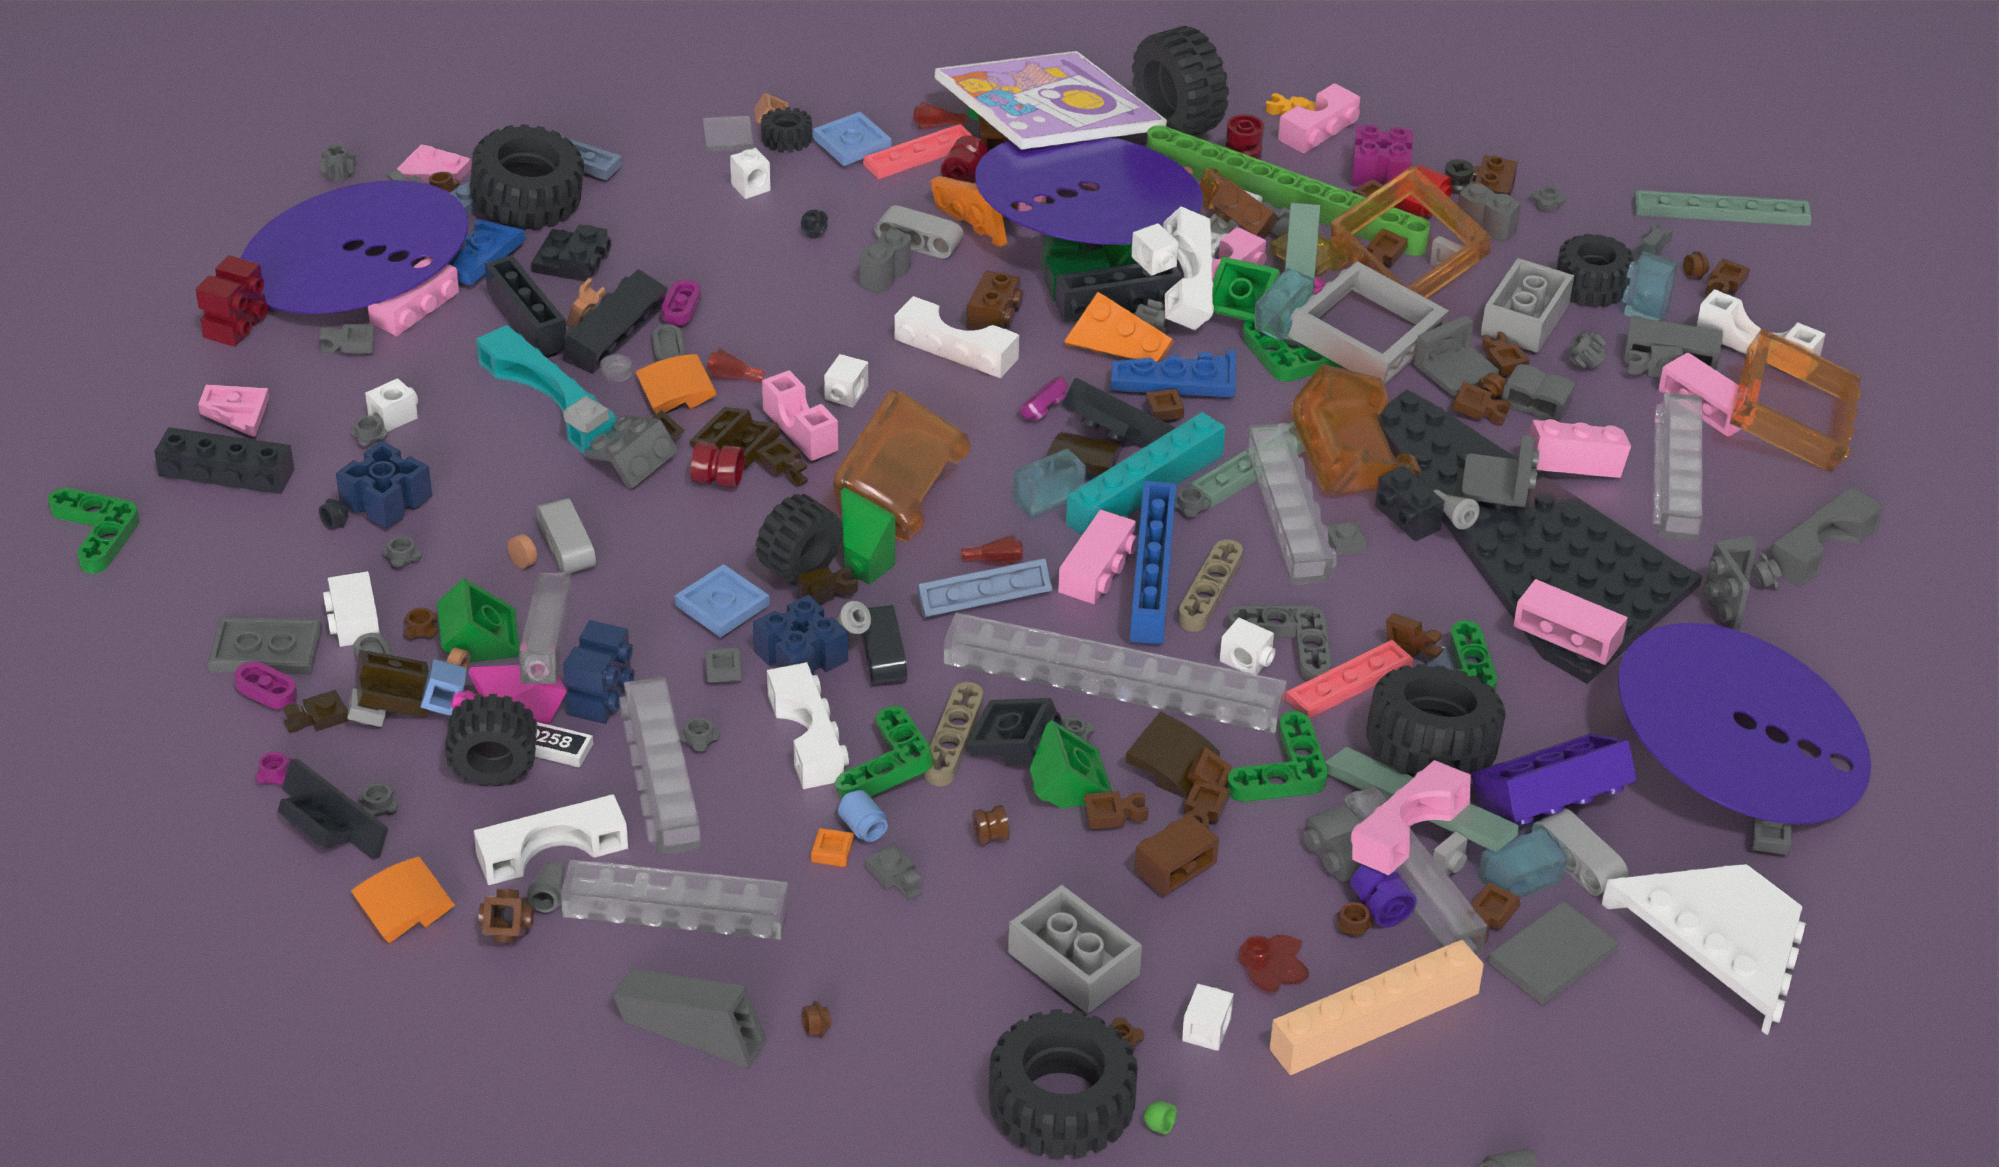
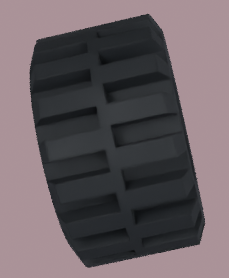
M1599 234L1577 235L1573 239L1566 240L1564 245L1560 247L1556 270L1574 275L1570 301L1577 302L1583 306L1607 307L1611 303L1617 304L1621 299H1624L1627 296V292H1629L1634 256L1631 255L1632 251L1626 248L1624 243L1615 241L1612 237H1605Z
M793 494L791 498L787 497L783 499L781 504H777L773 511L765 518V522L758 532L759 537L756 539L755 546H757L755 552L761 564L790 584L798 585L797 575L826 568L830 565L842 541L840 538L843 534L842 521L837 514L806 494Z
M480 694L475 695L473 700L467 698L461 701V706H455L448 720L445 748L447 764L449 767H454L453 772L457 776H465V781L470 783L475 781L481 786H486V784L501 786L505 782L507 784L516 782V778L522 779L527 775V770L532 769L535 760L537 721L533 718V712L530 709H524V703L520 701L514 702L512 697L506 695L504 697H497V694H489V696L483 697Z

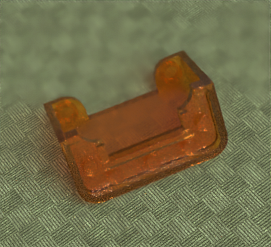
M1322 364L1293 400L1291 407L1292 418L1320 487L1327 494L1338 496L1377 490L1379 476L1401 466H1405L1416 476L1421 472L1414 455L1402 453L1394 459L1377 419L1388 403L1387 391L1380 377Z
M894 389L890 390L835 474L833 490L840 516L841 490L846 487L894 514L895 538L908 543L913 534L919 532L922 528L924 515L922 514L920 503L946 462L958 463L961 459L967 457L971 446L967 434L906 393Z

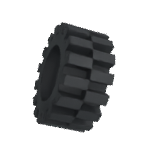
M785 107V110L775 108V112L772 110L767 111V114H764L761 118V140L764 142V146L766 148L770 146L772 151L778 149V152L781 153L784 150L792 153L793 149L801 151L802 146L807 148L809 143L812 142L811 115H807V112L804 110L799 112V108L790 110V107Z

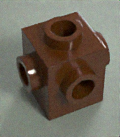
M497 889L496 895L484 897V903L480 904L478 915L479 925H483L482 934L494 935V941L516 942V936L527 934V928H532L534 922V906L529 905V897H520L518 889ZM508 907L514 910L512 922L507 921L503 915L504 910Z

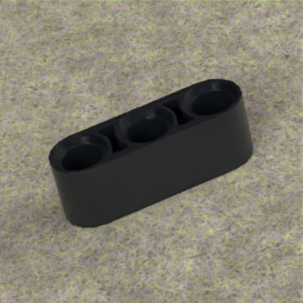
M894 606L869 607L871 623L867 631L861 633L872 684L907 681L906 657Z

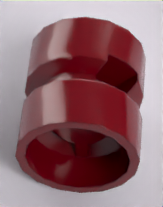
M1248 114L1231 117L1227 123L1225 148L1261 160L1264 134L1263 121L1258 117Z
M970 135L960 137L956 140L941 165L942 176L974 183L977 165L982 157L989 152L987 146L977 137Z
M697 441L690 465L692 482L712 484L716 480L718 486L738 488L744 471V448L724 445L719 450L718 446L714 443Z

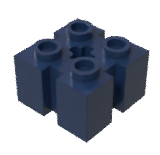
M383 440L363 453L364 460L361 463L353 460L336 472L339 501L357 513L367 512L369 520L385 529L405 516L404 508L415 509L432 496L429 466L412 456L407 457L405 460L402 459L401 450Z
M810 595L788 604L787 612L785 613L773 611L753 621L754 652L768 666L776 663V668L807 662L811 674L814 675V671L822 668L825 672H828L848 662V632L833 617H825L824 608Z
M593 620L588 621L579 637L578 647L572 648L563 664L564 685L569 686V690L565 695L567 715L606 724L611 714L618 711L622 695L626 689L631 688L635 676V671L631 669L630 662L633 645L629 644L627 628Z

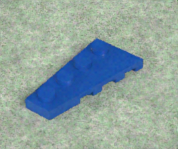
M1227 350L1224 356L1212 357L1211 352L1198 353V358L1181 359L1180 355L1168 356L1162 362H1155L1152 358L1112 361L1111 390L1155 392L1177 389L1178 394L1186 396L1235 397L1236 350Z

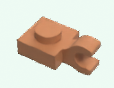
M588 278L579 288V297L572 305L566 324L577 326L588 310H594L596 308L595 304L606 293L604 287H601L597 292L591 288L592 279Z

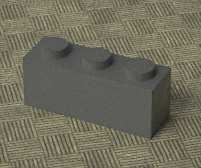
M1631 316L1623 362L1627 360L1628 351L1636 350L1650 353L1651 345L1682 347L1683 355L1690 353L1714 370H1717L1723 331Z

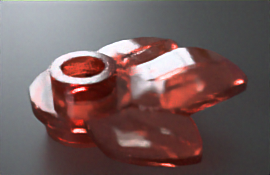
M1255 935L1247 938L1240 947L1239 959L1241 963L1250 969V979L1262 990L1276 993L1281 983L1294 985L1309 978V971L1295 957L1302 946V941L1287 935H1276L1268 939L1264 936Z

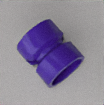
M1361 865L1351 878L1350 886L1361 903L1369 909L1370 915L1377 925L1381 927H1392L1401 923L1412 914L1416 907V896L1406 882L1401 880L1397 870L1387 875L1366 865Z

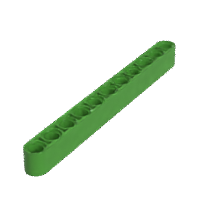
M1152 126L1147 131L1146 147L1165 155L1183 168H1191L1194 178L1219 187L1228 178L1241 189L1261 196L1262 202H1268L1280 209L1286 207L1290 210L1291 203L1320 205L1319 223L1369 241H1372L1381 229H1385L1408 239V248L1403 253L1411 256H1420L1427 251L1430 223L1422 217L1166 126Z

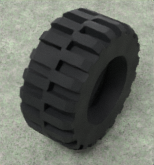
M1180 26L1147 36L1142 40L1133 57L1135 62L1132 64V72L1134 73L1132 82L1137 93L1135 96L1167 120L1166 127L1194 136L1213 130L1224 118L1229 102L1227 101L1229 87L1226 85L1228 78L1222 67L1223 61L1221 56L1217 55V49L1213 43H1209V38L1193 27Z
M521 124L520 127H514L513 125L505 126L503 130L496 129L489 136L486 135L474 148L471 165L470 194L482 212L486 211V215L494 221L496 219L500 220V223L503 225H515L518 229L533 227V230L542 229L546 225L552 227L557 225L559 220L561 222L565 221L579 207L582 194L584 160L577 147L573 146V143L567 137L562 138L560 133L554 130L550 132L545 127L537 126V128L526 124Z
M1417 664L1416 667L1407 665L1400 667L1397 671L1394 669L1388 672L1376 683L1373 690L1366 726V737L1372 750L1377 756H1381L1383 762L1389 766H1396L1398 771L1405 774L1409 772L1416 775L1434 760L1470 775L1472 772L1490 767L1498 754L1506 710L1498 694H1495L1494 689L1489 684H1483L1480 678L1474 675L1468 676L1464 674V671L1458 669L1450 670L1446 669V666L1440 665L1435 667H1429L1427 664Z
M1062 1009L1051 1010L1050 1014L1046 1015L1038 1012L1031 1014L1028 1021L1025 1022L1021 1019L1012 1025L1010 1032L1007 1030L997 1040V1046L993 1048L990 1057L989 1109L992 1117L997 1121V1127L1004 1135L1008 1136L1011 1134V1141L1019 1147L1027 1146L1030 1148L1031 1153L1042 1156L1043 1153L1052 1154V1159H1064V1155H1073L1075 1159L1087 1156V1151L1093 1150L1096 1153L1105 1149L1107 1141L1115 1142L1123 1135V1129L1129 1127L1136 1102L1137 1059L1133 1056V1049L1130 1043L1125 1038L1122 1039V1034L1112 1025L1109 1027L1105 1026V1021L1095 1015L1089 1018L1084 1016L1085 1013L1082 1011L1073 1010V1013H1062ZM1066 1073L1079 1076L1093 1086L1074 1094H1057L1038 1087L1033 1081L1049 1074Z

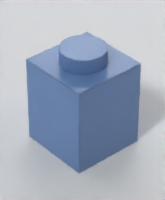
M433 659L423 690L421 708L449 716L452 715L451 700L457 692H463L467 668Z

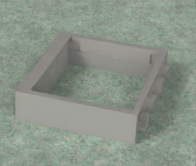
M1357 261L1348 269H1343L1333 282H1327L1323 290L1317 295L1313 294L1301 308L1297 307L1290 317L1293 322L1288 337L1382 388L1415 358L1418 335L1444 325L1449 310ZM1353 290L1416 325L1382 354L1318 318Z

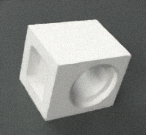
M756 148L747 149L730 156L731 185L744 199L771 191L770 162Z
M1160 224L1133 232L1132 257L1150 275L1177 267L1178 241Z
M839 354L824 375L825 400L854 407L868 387V362Z
M398 378L365 393L368 416L378 418L381 428L386 429L387 432L418 418L416 408L418 397L411 387H407Z
M1238 618L1222 636L1220 662L1255 677L1264 666L1268 667L1274 659V633Z
M1197 984L1184 1015L1182 1041L1219 1051L1231 1020L1234 993Z

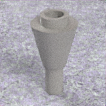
M1434 490L1445 501L1443 511L1456 528L1467 529L1475 523L1479 515V505L1475 500L1450 496L1439 490Z
M850 601L843 606L835 620L848 634H861L869 628L871 615L864 604L858 601Z

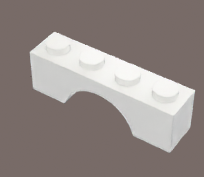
M1180 206L1164 221V229L1178 241L1177 259L1184 273V278L1165 293V318L1196 330L1211 318L1214 311L1211 266L1213 261L1211 256L1212 233L1210 218Z
M1715 289L1701 303L1696 326L1723 331L1721 344L1805 378L1819 363L1825 333L1798 322L1792 329L1783 333L1765 331L1749 319L1745 313L1742 300Z
M914 296L895 314V340L995 377L1001 378L1019 359V334L994 325L974 331L952 328L940 319L939 305Z
M807 662L767 670L768 697L776 718L796 721L808 729L802 736L793 740L794 766L803 789L835 783L836 778L844 772V766L849 765V758L845 745H839L838 743L839 731L836 722H830L829 720L830 709L826 698L821 699L820 697L821 686L818 676L811 674Z
M614 794L474 830L476 855L488 885L522 877L528 861L536 853L549 847L573 846L586 851L593 858L628 849L626 822Z

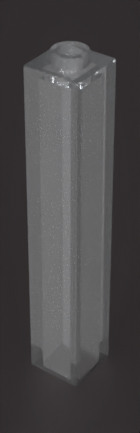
M571 573L537 574L519 650L521 684H556L573 605Z
M1377 786L1356 791L1344 797V805L1356 815L1360 823L1369 817L1378 806L1383 805L1387 801ZM1410 829V857L1396 870L1400 874L1401 880L1406 882L1416 896L1417 903L1413 911L1414 915L1440 948L1463 939L1475 954L1483 952L1487 924Z

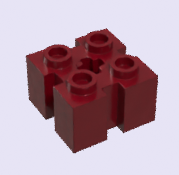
M228 255L215 268L216 275L214 277L208 275L196 287L195 291L198 309L204 310V315L200 318L203 338L236 347L244 337L249 335L252 326H256L266 316L268 304L265 299V293H262L264 279L262 278L260 264Z

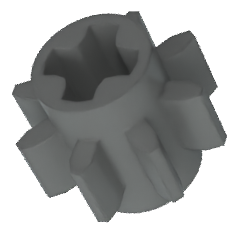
M332 145L325 152L321 153L322 159L319 160L321 173L328 172L330 179L342 181L349 178L351 173H355L354 166L357 165L355 153H348V149L345 146Z
M1148 299L1147 305L1140 304L1135 313V316L1163 333L1166 332L1170 320L1165 318V304L1152 299Z
M1583 331L1569 344V349L1573 352L1569 359L1578 367L1585 369L1588 366L1593 369L1606 357L1607 352L1602 347L1607 341L1597 332L1591 331L1588 335Z

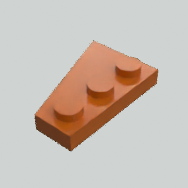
M937 176L930 180L935 206L959 222L965 220L973 226V231L980 236L987 234L992 238V243L996 246L1001 247L1007 244L1002 214L984 200L976 184Z
M1098 292L1064 343L1067 346H1077L1100 354L1106 353L1118 356L1125 360L1152 358L1155 362H1161L1173 345L1174 340Z

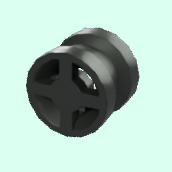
M1454 159L1446 163L1445 174L1451 177L1450 186H1452V194L1459 195L1471 181L1470 178L1473 176L1474 167L1466 160Z

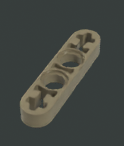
M1225 539L1218 541L1214 545L1180 604L1178 623L1182 629L1198 632L1207 627L1242 565L1243 547L1239 542ZM1228 555L1226 562L1223 560V557L1225 558ZM1217 572L1222 573L1224 576L1217 578L1209 574ZM1205 592L1212 594L1213 597L1203 598L1197 594ZM1195 609L1199 610V613H1196L1193 616V614L1195 613Z
M959 683L951 693L930 745L934 764L924 773V778L931 785L946 786L952 783L956 777L967 749L966 744L974 731L983 708V689L976 683ZM969 698L967 706H964L963 701ZM956 718H961L966 720L967 723L963 725H955L952 724L950 721ZM944 742H954L958 746L946 749L941 744ZM940 760L945 762V767H942L941 770H938L940 766Z

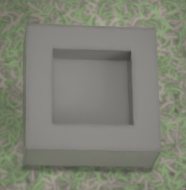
M1438 236L1433 241L1430 265L1456 276L1462 269L1464 246Z
M585 396L563 411L564 421L588 434L609 419V409Z
M353 688L349 698L347 719L363 725L382 727L386 710L359 705L357 689Z
M1456 831L1436 847L1433 852L1430 875L1442 882L1451 873L1459 872L1467 860L1465 852L1468 838Z

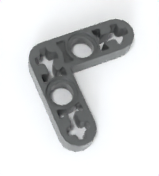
M1240 605L1233 607L1229 611L1228 629L1238 618H1241L1273 632L1274 638H1295L1299 674L1305 682L1331 670L1326 617L1320 608L1309 605ZM1280 619L1284 623L1277 625L1270 623L1268 620ZM1308 621L1312 622L1313 628L1308 629ZM1316 642L1321 646L1317 648H1312L1306 646L1304 643ZM1312 661H1317V669L1313 668Z

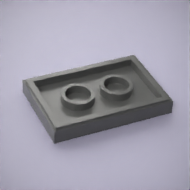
M220 617L207 662L209 672L235 673L236 669L244 663L260 662L284 674L312 675L323 629L322 620Z
M1563 901L1491 952L1488 963L1541 1005H1545L1617 952L1619 942Z

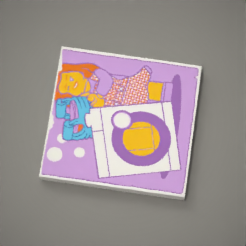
M1078 51L935 69L934 78L1021 150L1145 133L1152 126H1166L1167 123L1164 117Z

